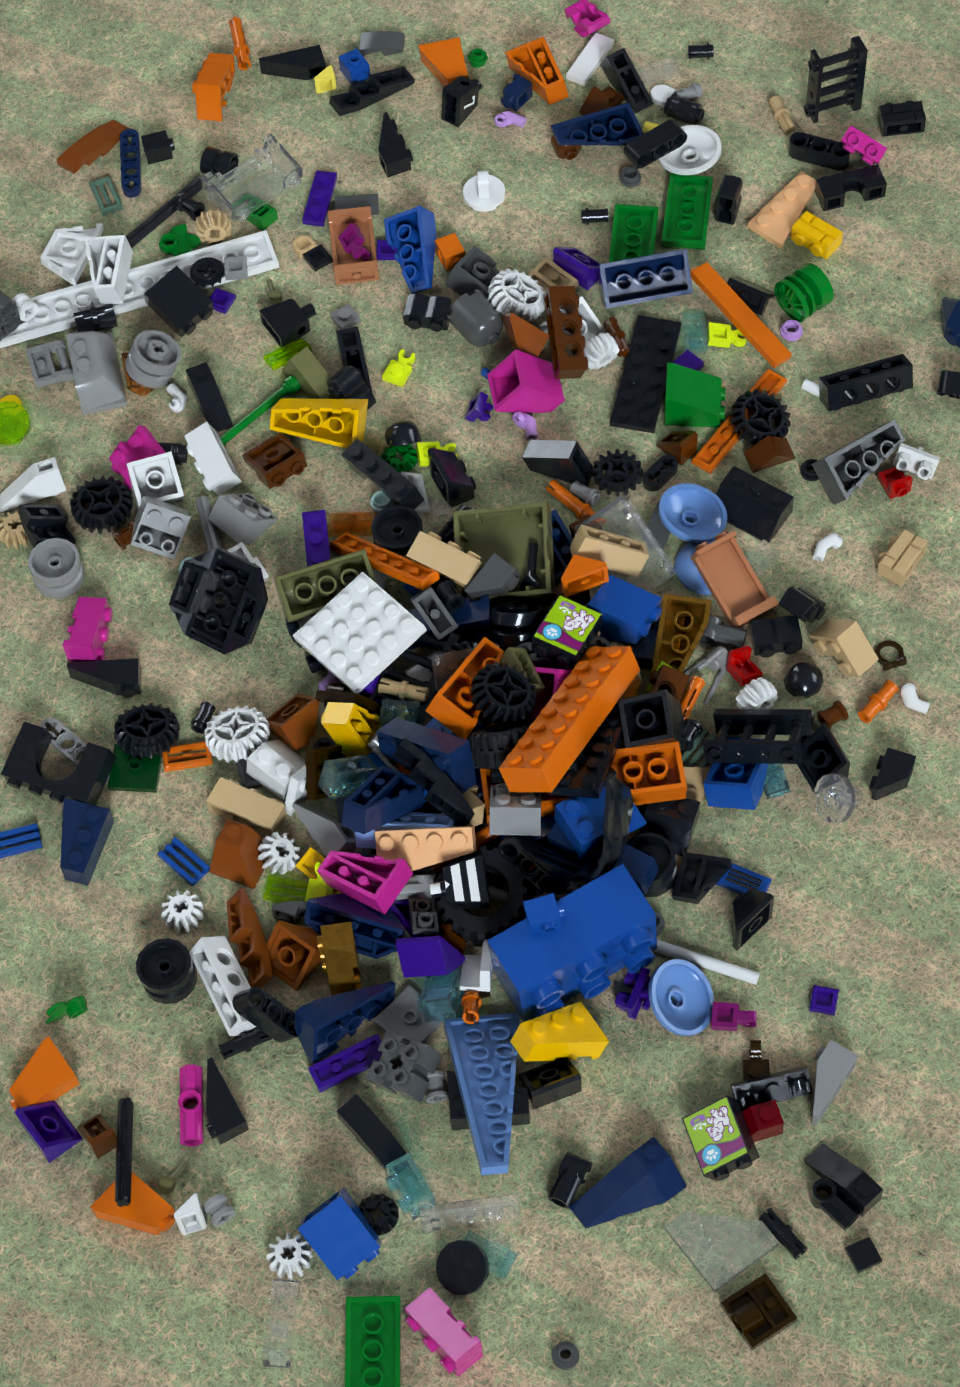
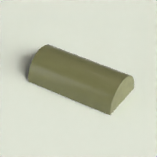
M363 549L275 576L276 589L288 623L318 613L361 572H364L376 583L366 550Z

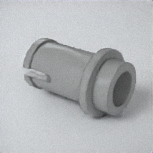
M692 83V86L674 91L676 97L686 100L699 99L700 96H703L699 83Z
M578 481L574 482L570 487V493L584 500L589 505H596L600 499V493H598L597 489H590Z

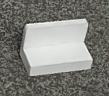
M489 939L483 941L482 955H464L466 958L462 964L460 990L490 992L493 965L487 942Z

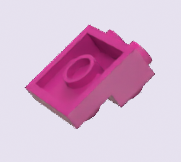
M851 125L840 142L843 144L842 148L851 154H854V152L862 156L861 160L870 166L873 163L878 165L887 151V147Z
M138 425L127 442L120 441L109 459L113 463L111 466L112 470L117 474H121L124 478L123 484H126L128 489L132 490L126 463L166 452L146 426Z

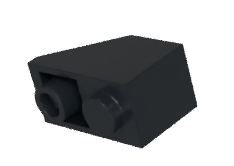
M887 748L885 756L880 755L876 769L880 770L878 776L873 775L870 782L869 790L873 791L871 799L878 800L907 788L914 769L916 756Z

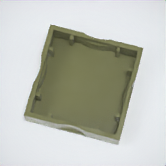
M547 502L517 504L501 509L480 508L453 511L454 543L461 547L460 551L466 554L468 551L476 553L481 557L480 561L484 565L495 553L516 568L521 575L517 586L513 590H509L504 595L489 597L491 607L504 604L553 601L555 569L552 511ZM535 542L538 544L536 575L540 585L525 586L526 590L522 591L519 587L527 573L529 544ZM456 584V590L465 599L470 598L471 602L481 600V598L472 599L464 591L466 588Z

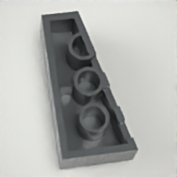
M895 419L880 425L812 463L833 505L847 500L851 493L905 441Z

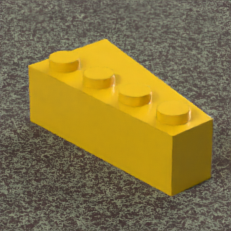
M281 398L271 409L270 430L347 449L356 439H359L361 442L364 439L368 399Z

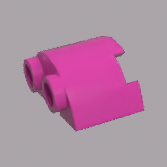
M580 0L564 9L566 18L571 17L572 22L576 26L573 29L581 37L591 35L610 24L609 16L601 10L598 11L597 7L587 0Z

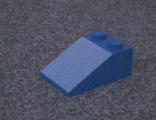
M727 737L726 740H740V738ZM713 763L703 783L708 806L755 810L763 793L768 764Z
M606 786L603 787L599 799L570 797L555 805L554 819L580 859L603 847ZM634 803L629 833L646 825L645 819Z

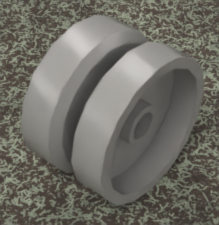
M143 331L134 340L125 360V369L129 376L140 385L149 388L163 387L170 382L181 359V349L171 336L161 331Z
M52 538L40 542L31 550L28 558L29 570L34 584L41 594L54 599L66 598L74 594L82 586L85 578L84 568L79 552L74 544L66 539Z

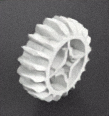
M508 268L505 271H500L493 277L487 292L489 293L488 299L492 301L491 304L497 308L498 312L503 315L512 312L528 323L530 321L534 322L541 316L545 307L543 299L545 292H543V287L538 285V280H533L531 275H525L524 271L519 273L517 269L511 271Z
M237 705L235 709L228 707L227 711H219L218 716H212V721L207 722V727L204 730L206 746L212 756H216L218 760L225 759L227 763L231 760H235L237 763L239 759L247 761V757L263 742H268L270 738L269 723L263 713L258 712L256 708L249 709L247 705L243 708Z

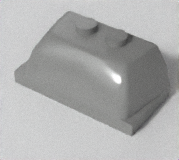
M98 331L66 334L75 385L83 415L126 407L127 402L113 333L105 334Z

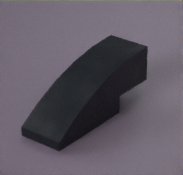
M660 617L656 622L653 621L651 623L650 630L645 637L642 636L637 644L631 643L630 647L638 666L641 668H653Z
M357 1094L337 1110L338 1119L351 1131L356 1140L390 1176L410 1160L409 1155L391 1132Z

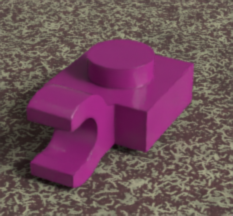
M350 223L338 239L346 253L353 255L356 260L361 257L363 262H365L371 256L369 251L362 246L365 238L358 225Z
M713 1002L711 1030L737 1031L738 1024L745 1027H756L757 1012L750 1010L739 1011V1003Z

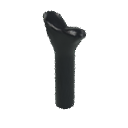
M535 542L529 544L527 573L519 587L522 591L526 590L525 586L540 585L536 575L538 544Z

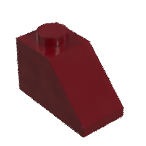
M775 1099L751 1106L742 1112L754 1142L783 1134L784 1122Z

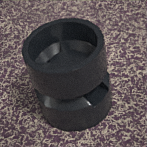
M208 146L201 157L200 171L202 174L210 176L218 174V178L231 181L238 169V155L228 151L222 152L220 149Z

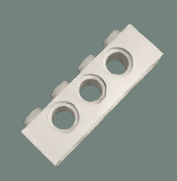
M201 937L189 954L229 1036H239L242 1032L246 1034L257 1029L255 1025L239 1015L233 1008L232 1001L235 994L251 987L226 937Z

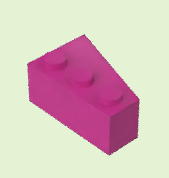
M78 597L72 615L73 619H75L74 625H69L67 630L68 633H71L69 640H64L63 642L68 663L102 661L105 659L103 644L108 642L109 638L107 623L112 621L113 609L109 608L107 598Z
M330 851L317 870L327 886L383 914H386L413 875L404 859L388 860L383 859L382 856L371 858L363 857L356 853Z

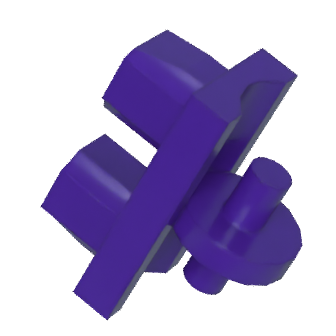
M644 967L641 972L632 974L627 972L624 984L626 987L633 989L632 993L628 994L620 991L615 999L616 1007L626 1011L628 1017L636 1020L641 1006L645 1010L650 1008V969Z

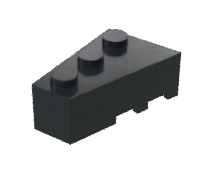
M447 1071L452 1130L469 1129L455 1072ZM515 1086L512 1126L530 1124L528 1089Z

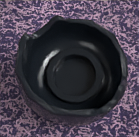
M401 420L395 422L385 432V440L388 445H390V441H392L394 446H403L421 441L419 429L411 421Z
M807 662L795 664L788 670L784 679L785 689L794 697L804 696L810 698L819 693L824 683L823 674L816 665Z

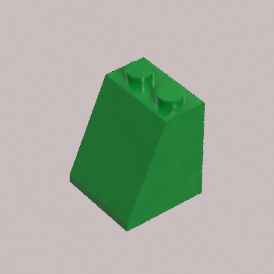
M667 363L665 426L720 427V420H725V406H721V401H725L726 387H721L722 378L675 363Z

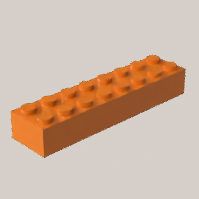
M593 646L586 650L583 657L575 665L574 669L499 767L509 792H552L639 673L640 668L630 646Z
M679 741L617 749L610 771H616L617 779L629 787L635 805L686 799L687 784ZM480 768L487 825H489L491 786H496L497 784H493L491 781L493 769ZM541 792V818L555 816V805L571 796L549 795V792Z

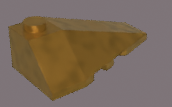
M664 593L651 674L661 661L683 673L708 625L712 600Z

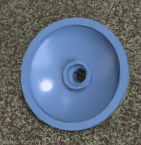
M690 483L674 485L667 489L660 499L658 506L660 519L664 526L680 539L693 543L709 542L714 540L715 536L722 533L726 526L727 511L723 502L716 494L705 487Z
M714 539V540L709 541V542H707V543L710 544V543H712V542H714V541H716V540ZM687 542L676 556V575L681 584L688 590L697 594L712 595L690 558L696 552L694 548L701 543Z
M682 959L666 961L655 969L649 982V1001L657 1020L668 1031L679 1036H692L703 1031L712 1019L714 1002L712 988L704 973L691 962Z

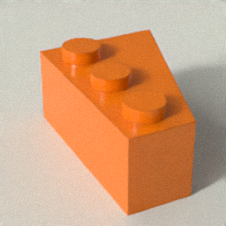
M544 36L505 52L509 68L531 82L532 90L549 105L569 97L563 76Z
M209 53L207 59L203 61L202 69L198 71L197 80L193 81L192 92L196 94L197 119L222 121V107H226L227 101H223L225 93L230 92L235 73L234 55Z

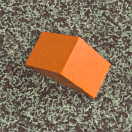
M575 554L561 577L562 591L565 597L609 582L608 568L605 562Z

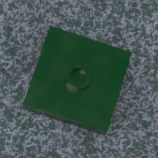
M115 744L113 754L117 758L109 775L108 789L112 791L157 793L162 756L155 755L152 759L144 757L142 760L139 756L132 758L130 754L125 755L122 749H119L117 744Z

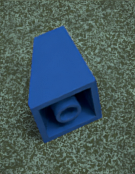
M611 574L609 582L603 583L587 604V607L603 614L600 637L615 642L637 644L642 636L645 637L648 634L651 623L653 621L656 622L662 613V608H660L661 597Z
M345 1187L304 1217L298 1227L300 1233L337 1281L343 1276L348 1279L359 1270L358 1264L363 1260H366L368 1263L380 1253L378 1249L381 1247V1240Z

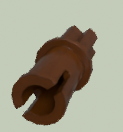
M609 318L611 326L606 319L603 325L607 333L618 344L620 351L617 355L619 357H626L630 349L625 340V333L621 331L616 318Z

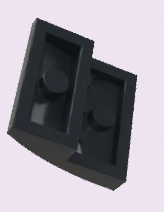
M59 505L18 506L23 529L33 548L40 542L52 538L66 539L75 544V538L66 528L68 517Z

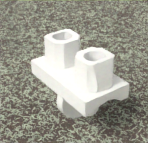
M901 443L892 465L896 466V469L900 471H910L917 474L919 478L927 480L932 479L940 457L924 452L923 447L919 446L916 449Z

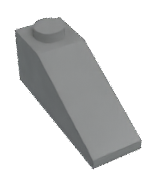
M830 1040L826 1047L822 1045L815 1056L817 1066L811 1123L814 1126H817L857 1065L858 1055L833 1040Z

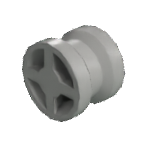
M224 1193L213 1196L202 1207L205 1213L211 1216L210 1221L214 1227L224 1224L236 1214L235 1209L228 1205V1198Z

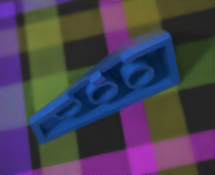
M417 206L385 218L386 240L393 251L394 246L397 249L394 257L402 268V275L410 292L415 294L432 288L436 240L434 213L422 206Z

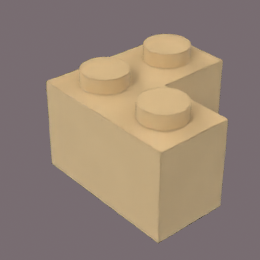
M828 618L809 635L814 649L819 654L834 656L838 662L839 670L845 675L860 677L879 660L857 621Z

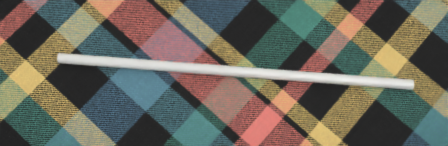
M357 848L353 853L362 852L363 848ZM430 866L412 871L414 874L434 873ZM488 885L490 899L505 903L508 891ZM657 940V949L653 951L674 959L686 960L696 966L754 985L757 984L760 976L759 972Z

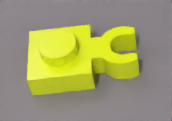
M708 323V346L729 348L731 343L737 347L745 346L747 341L746 339L739 338V336L743 337L744 335L738 329L734 331L731 330V325Z
M401 349L398 353L399 360H391L382 375V380L403 387L412 372V366L410 365L415 362V353H412L409 358H404L405 350Z
M439 441L417 442L416 452L419 467L429 466L428 449L435 448L450 452L455 451L456 444L449 443L444 447H440Z
M321 862L315 864L317 879L309 878L305 901L333 894V888L327 886L317 872Z

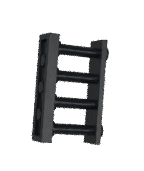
M860 36L851 38L848 51L820 59L815 49L811 50L810 60H808L809 76L804 112L807 117H811L813 123L818 122L820 111L846 104L850 105L853 111L861 109L868 50ZM849 60L846 66L823 73V67ZM847 75L845 81L821 88L822 82ZM845 90L843 96L820 102V97Z
M425 632L418 640L438 647L439 651L442 652L441 656H445V649L451 648V645L454 643H460V635L451 632L449 638L444 637V639L438 640L436 636ZM406 649L399 657L430 669V672L433 673L430 680L422 682L391 669L392 662L381 672L373 694L366 693V697L375 702L377 699L410 712V715L413 716V723L419 724L417 716L427 713L425 710L438 693L439 688L437 685L441 681L435 678V676L440 674V670L435 667L442 663L440 660L434 659L433 661ZM382 677H388L398 682L405 680L409 681V684L428 687L430 690L429 697H425L428 700L426 703L420 701V703L415 702L414 704L407 700H401L394 695L379 693V683L383 684L380 680Z
M715 709L713 717L716 734L718 735L716 740H703L706 763L803 764L804 759L799 738L800 735L813 734L814 726L811 709ZM728 734L741 735L740 740H726ZM752 735H766L764 740H750ZM776 735H790L788 741L775 740Z

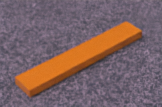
M708 262L690 271L692 280L773 368L791 358L792 354Z
M767 369L750 389V392L752 393L757 388L761 393L762 390L766 389L768 395L774 393L776 396L787 383V379ZM745 408L746 420L749 419L747 408ZM728 416L692 459L693 465L711 474L738 442L739 433H733L734 426L729 425L732 418Z
M347 532L329 543L330 549L341 555L365 549L371 568L421 590L426 589L440 579L438 571Z

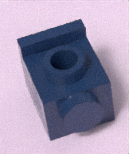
M515 74L513 81L503 89L502 105L518 111L533 97L532 83Z

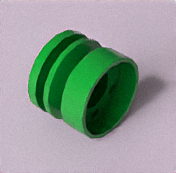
M805 263L796 269L792 275H787L784 279L778 281L774 287L775 296L781 309L798 322H803L812 316L816 310H821L830 304L834 298L833 288L829 279L818 266L812 263Z

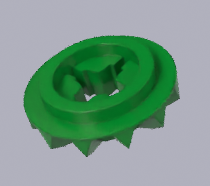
M392 443L390 447H385L383 454H381V458L399 473L411 471L418 461L417 452L412 448L411 444L394 446ZM396 452L403 456V462L396 458Z

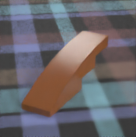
M115 120L97 127L75 142L56 159L58 166L75 174L84 164L90 166L100 155L104 157L120 141L122 131L130 128Z
M240 888L227 901L229 940L238 944L239 963L242 966L248 967L250 987L262 988L273 978L270 956L255 909L245 889Z

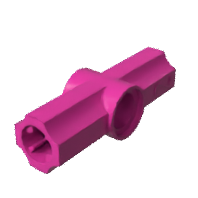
M194 1064L185 1065L180 1068V1096L178 1099L180 1107V1144L194 1147L203 1144V1114L205 1110L203 1104V1068ZM191 1102L197 1103L196 1107L192 1109L186 1108L187 1104Z

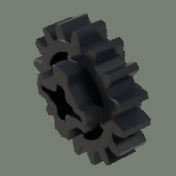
M616 449L615 454L608 450L606 457L600 454L599 461L594 462V468L592 469L594 484H599L600 491L607 489V495H610L612 491L615 492L616 496H619L622 491L625 495H628V489L635 491L636 484H641L643 474L641 461H636L635 454L629 457L627 450L623 454H620L619 449Z

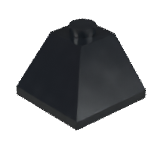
M749 889L744 895L741 893L735 898L732 903L734 949L738 951L772 918L773 895Z

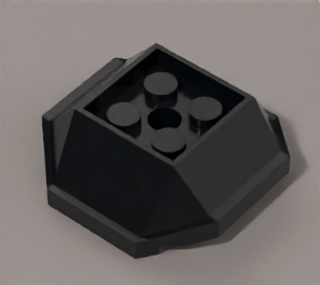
M216 548L184 561L169 602V606L172 612L175 613L184 635L224 655L251 644L268 602L261 567L222 548ZM223 596L227 600L226 606L223 604Z

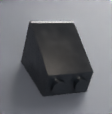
M667 690L618 700L625 748L679 741L680 751H688L681 703Z

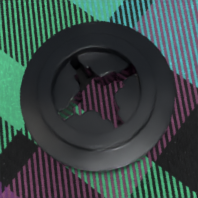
M201 258L191 266L190 277L196 285L200 284L203 288L207 285L214 287L215 283H221L222 277H225V268L223 263L216 258ZM210 268L211 273L207 277H205L204 274H206Z
M372 1193L366 1199H362L359 1209L377 1236L389 1233L396 1226L399 1218L398 1207L393 1198L391 1199L384 1194L375 1195ZM380 1204L381 1212L385 1215L379 1216L374 1224L373 1214L369 1212L376 1211Z

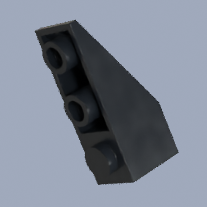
M320 45L259 58L261 74L311 80L326 68Z
M385 112L378 151L380 164L388 178L411 170L413 156L410 149L405 148L402 134L397 133L398 129L395 120H391L388 113Z

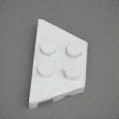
M98 223L96 228L84 230L83 226L55 229L40 257L41 264L72 285H76L88 262L84 238L101 237L104 230L103 224Z

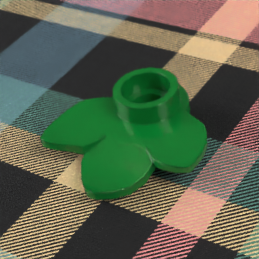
M181 224L171 228L169 233L161 237L159 248L166 254L178 256L192 252L201 244V240L197 235L188 234L186 224Z
M77 996L68 1002H58L52 1005L46 1011L47 1016H51L46 1021V1024L55 1022L66 1015L70 1019H74L88 1010L86 1006L87 1000L84 996Z

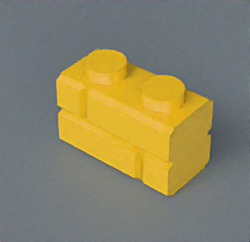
M808 211L793 224L791 229V239L797 246H804L814 256H821L826 260L842 244V231Z

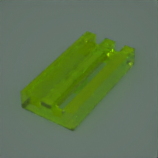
M300 338L263 356L266 365L272 370H276L286 365L290 358L304 348L308 347L311 352L312 349L309 343L307 344L303 338Z
M268 875V883L265 886V893H263L264 901L276 903L305 901L303 899L270 893L273 891L306 897L307 891L273 884L307 889L309 882Z

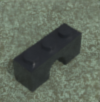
M879 165L866 166L861 169L845 171L840 174L816 179L815 194L822 210L828 211L844 207L845 192L848 191L860 193L864 202L885 197L887 183Z

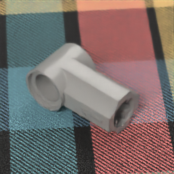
M437 873L414 874L396 899H436L431 896L430 883L436 882Z

